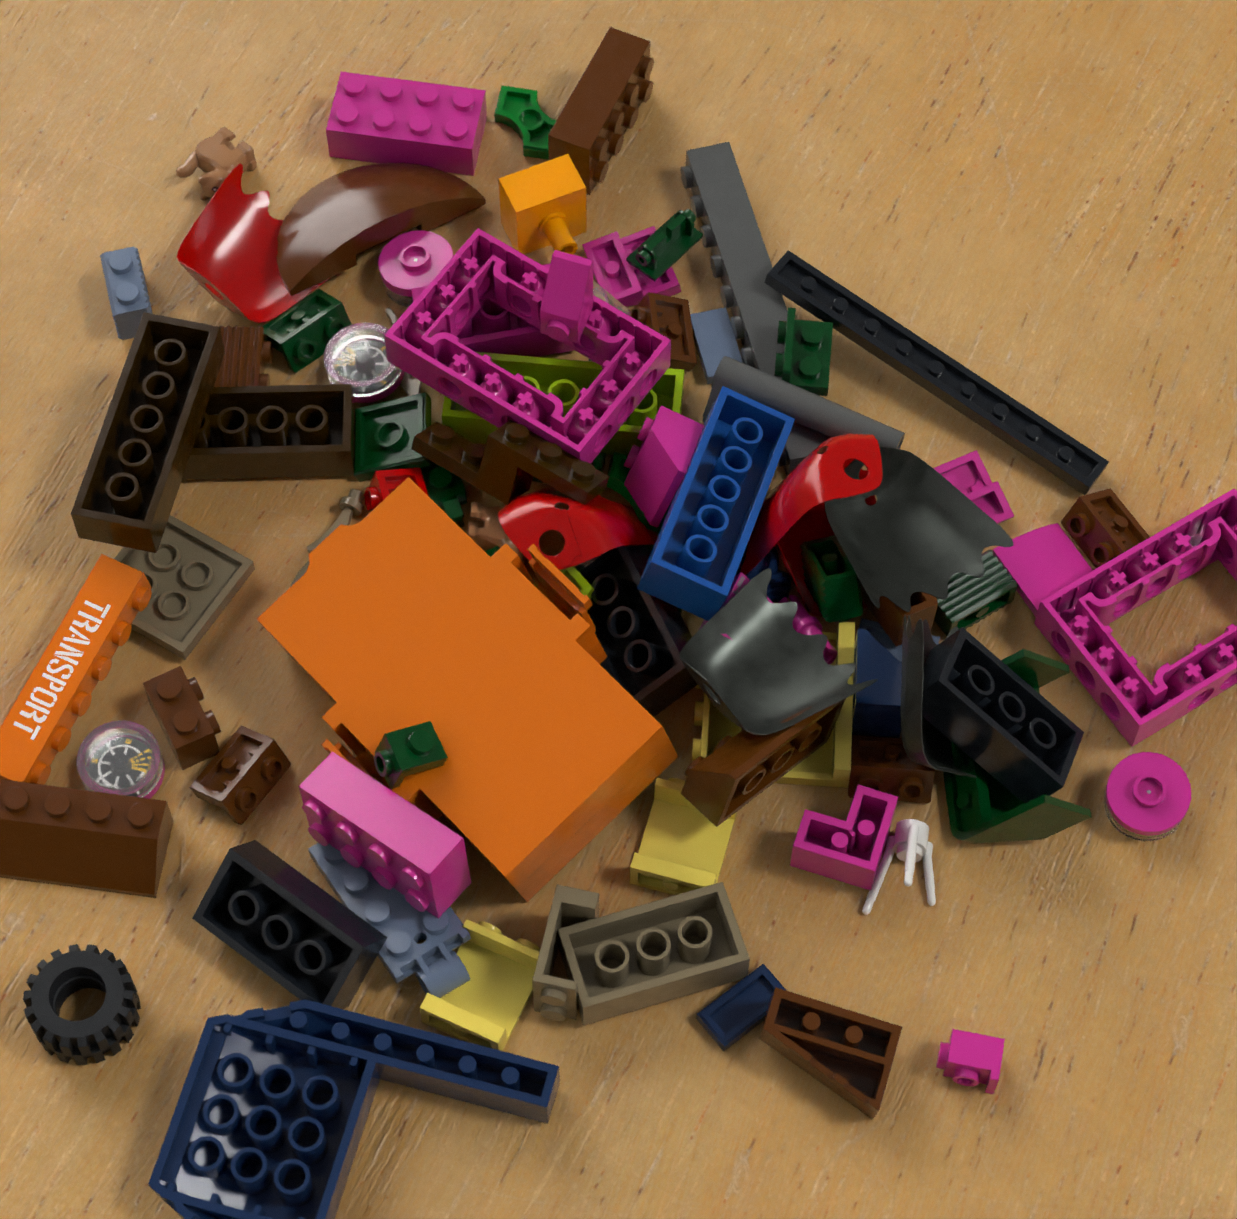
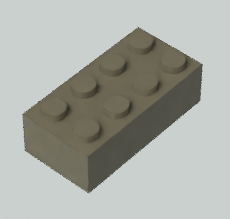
M723 882L558 929V946L568 979L578 982V1010L583 1026L741 980L748 976L750 958Z

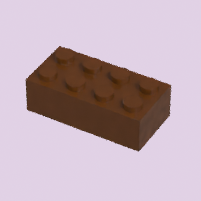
M612 27L607 31L548 134L549 160L569 154L586 186V194L588 195L591 194L597 182L602 183L605 179L609 166L608 161L612 155L617 156L620 152L624 140L623 134L627 128H633L638 117V108L641 102H647L653 90V81H650V74L654 58L650 57V41Z

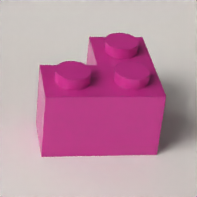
M857 785L846 821L805 809L793 844L790 866L871 890L892 825L898 796Z

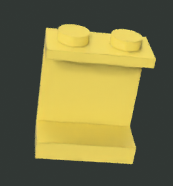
M657 778L654 801L638 853L634 852L631 862L630 884L672 895L716 884L737 812L716 827L681 795L685 784L684 780L678 778H669L667 780Z
M466 919L463 927L470 933L471 939L460 946L457 955L463 962L470 976V981L441 998L427 993L420 1006L421 1019L423 1023L462 1041L503 1051L533 993V977L540 948L526 939L519 938L515 941L502 935L500 929L488 922L480 921L477 924Z

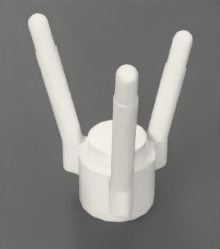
M904 819L897 822L895 835L887 837L886 850L878 867L872 889L869 890L862 908L863 914L868 915L870 913L894 853H897L896 856L899 860L905 862L904 885L910 887L913 882L915 862L923 859L927 902L930 906L936 904L932 864L933 843L928 841L930 829L926 823L914 819Z

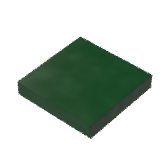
M426 392L355 409L354 476L360 482L372 479L375 471L431 466V460L411 449L414 436L431 426V398Z

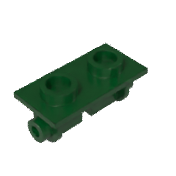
M690 209L677 211L630 254L626 261L655 282L704 236V234L694 228L695 214Z

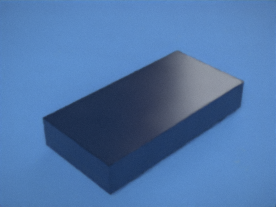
M762 964L697 1013L696 1019L720 1048L725 1051L765 1020L775 987L783 990L786 989L770 970Z

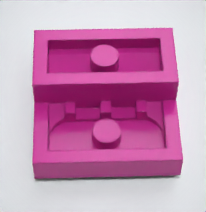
M655 226L621 239L616 231L582 244L587 259L593 260V273L604 300L613 307L638 305L648 292L672 296L681 292L680 284L672 266L654 282L626 261L630 254L656 232Z
M977 450L933 468L997 524L1014 517L998 481L992 483Z
M1058 523L1032 530L1012 539V547L998 546L992 550L993 555L997 556L998 561L1011 574L1013 580H1016L1018 585L1016 591L1035 617L1041 600L1093 571Z

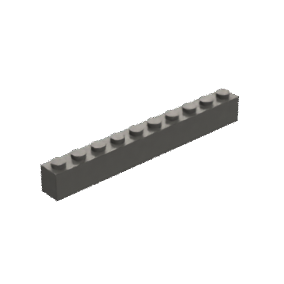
M725 142L687 150L686 166L680 169L683 186L685 189H691L693 195L690 197L691 209L696 218L700 217L703 225L700 226V232L704 234L701 238L705 248L710 247L713 255L710 256L713 276L715 278L720 277L723 285L720 287L723 306L726 309L731 308L733 317L730 319L735 338L741 339L744 347L741 348L742 361L744 364L774 376L776 353L784 354V344H777L779 321H787V308L782 294L764 283L768 272L773 267L730 143ZM794 422L777 466H783L786 476H788L813 450L831 437Z

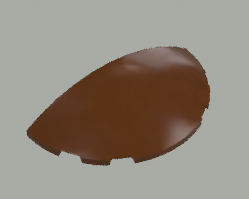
M378 163L346 170L311 188L297 201L285 217L277 238V265L280 277L289 294L293 296L356 266V254L413 227H416L418 230L430 231L485 205L486 199L470 184L457 176L429 166L412 163Z

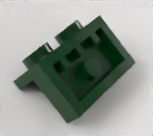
M317 289L293 307L262 326L266 341H272L273 348L283 353L290 370L295 373L354 334V328L343 303L321 289Z
M788 307L787 321H779L777 344H784V354L776 353L774 376L782 377V380L818 396H827L833 323L795 320L796 308Z

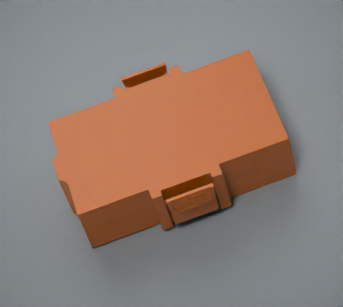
M408 477L363 520L353 525L340 524L308 554L309 566L305 574L265 610L257 620L285 652L335 702V705L322 718L357 757H353L340 742L333 745L326 739L321 745L329 754L333 751L387 788L389 786L385 777L379 775L374 763L375 751L384 734L431 721L448 757L443 766L405 776L399 787L390 790L436 820L443 815L519 895L528 902L679 756L663 726L600 665L607 658V655L595 635L596 627L587 612L593 605L591 599L587 595L584 596L549 559L545 558L535 544H532L528 551L533 557L529 564L539 580L538 586L535 585L519 555L506 543L490 557Z

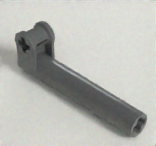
M727 356L722 358L712 380V389L703 413V422H705L722 386L794 418V422L829 437L847 433L874 435L878 440L879 447L900 449L905 436L904 432Z

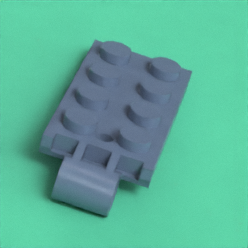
M317 843L308 848L310 857L341 903L387 937L377 956L396 984L415 973L425 994L429 993L441 998L470 981V976L463 962L453 950L469 941L471 936L467 929L463 927L462 922L451 906L439 919L427 910L420 912L413 908L407 902L405 896L396 889L388 890L382 887L374 879L371 872L362 866L355 868L342 857L340 851L330 844L323 846ZM420 940H426L422 944L417 943Z

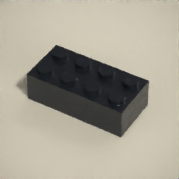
M621 546L578 564L575 568L594 588L591 594L593 605L587 612L596 627L595 635L607 655V658L600 665L654 717L698 685L679 656L683 647L692 638V635L676 606L637 589L650 557L646 546Z
M963 627L930 650L923 667L922 717L1023 803L1032 801L1044 794L1050 796L1063 788L1084 732Z
M256 840L229 849L192 918L300 1000L306 999L340 1009L349 1007L387 939L384 934Z

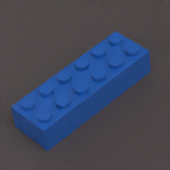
M722 386L706 417L702 433L686 474L675 493L637 589L707 621L720 610L732 586L795 421L794 418Z

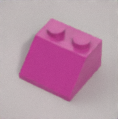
M660 406L654 420L646 417L637 436V439L643 442L640 447L632 445L623 465L630 469L624 485L640 510L643 511L649 524L658 528L686 474L704 425L664 406Z

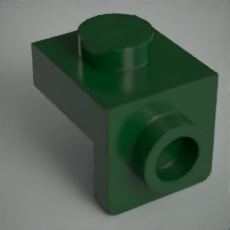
M431 721L385 733L375 751L374 763L379 775L385 777L389 788L393 789L401 785L405 776L443 766L448 757Z

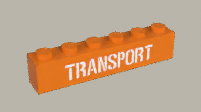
M100 555L0 727V783L1 779L41 785L47 782L51 772L50 765L56 754L62 752L68 745L71 738V728L78 716H83L88 710L92 700L91 693L98 681H103L107 677L111 669V659L118 646H123L127 642L131 634V624L138 611L142 612L147 607L151 599L152 587L144 572L106 555Z

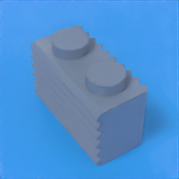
M129 247L105 252L100 255L112 316L118 337L122 340L135 337L143 312L153 314L138 249Z

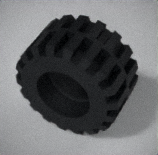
M76 944L69 946L68 953L62 954L60 949L52 952L53 960L47 963L42 959L36 965L39 974H30L27 980L30 990L24 991L23 1001L27 1007L24 1009V1012L39 1043H42L44 1049L50 1055L56 1053L60 1061L69 1063L71 1057H74L77 1065H87V1059L93 1057L96 1063L105 1060L103 1054L110 1050L113 1055H116L122 1050L119 1045L121 1040L129 1043L134 1036L131 1026H138L140 1020L137 1012L138 1009H141L140 999L125 964L120 959L116 961L114 954L109 950L105 949L100 954L98 947L87 944L85 951H81L79 945ZM94 988L106 993L102 1007L93 1016L81 1021H69L59 1017L64 1001L74 992L81 989Z

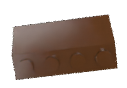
M846 698L778 732L767 735H754L742 729L734 737L727 735L716 745L712 754L705 759L699 756L687 767L684 773L687 778L681 795L711 823L718 827L828 742ZM812 706L798 712L797 714L783 720L782 722H786L795 718L799 714L810 709Z
M1 779L0 877L156 898L174 822L168 803L164 800Z

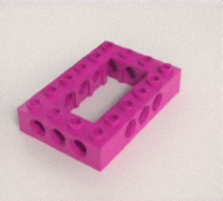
M477 228L386 332L384 337L387 361L499 428L512 420L515 423L524 425L529 431L548 442L557 444L562 450L576 458L591 464L670 367L671 340L593 295V308L579 343L567 340L560 342L601 365L602 371L587 389L583 387L579 392L578 401L563 417V404L557 396L552 393L548 395L525 382L524 376L518 373L516 375L511 374L493 363L491 357L487 354L481 356L459 343V338L456 337L488 299L540 329V307L549 269Z
M1235 488L1040 602L1034 624L1063 661L1069 665L1070 670L1131 747L1237 684V626L1234 624L1226 627L1224 634L1204 646L1201 643L1194 646L1192 653L1174 664L1169 665L1166 663L1156 671L1152 684L1136 666L1138 661L1134 656L1129 657L1112 636L1113 630L1108 625L1217 560L1223 564L1237 581V490Z

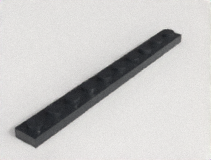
M789 250L768 272L765 284L821 321L833 323V329L1082 494L1086 495L1107 467L1108 460Z

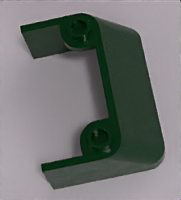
M1022 649L1001 660L1039 694L1040 687L1070 673L1069 665L1026 649ZM952 743L953 761L958 770L976 776L974 778L943 771L950 829L955 838L973 844L1042 840L1092 817L1091 809L1045 794L1032 801L1023 803L957 745Z

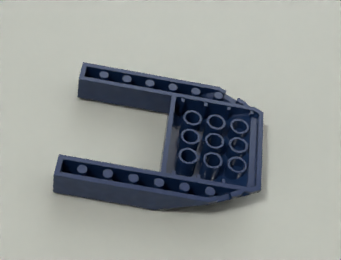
M306 999L289 1002L290 1006L264 1010L262 1007L246 1010L243 1014L236 1016L225 1014L207 1018L148 1185L183 1219H335L380 1079L548 1124L560 1084L559 1066Z

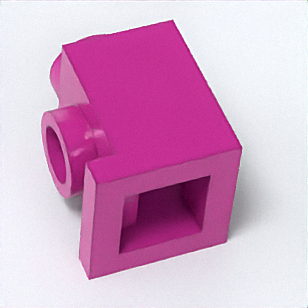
M952 1029L949 1042H940L936 1068L944 1069L943 1076L952 1077V1080L957 1084L964 1086H976L979 1083L986 1084L985 1093L994 1094L999 1081L1005 1039Z

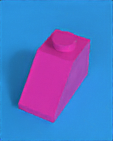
M554 250L540 307V331L554 340H567L579 343L593 308V260Z

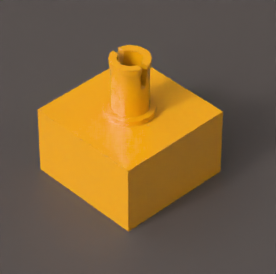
M569 154L498 178L501 224L515 250L522 254H527L549 245L552 246L553 250L572 255L578 250V245L573 237L587 232L586 186Z

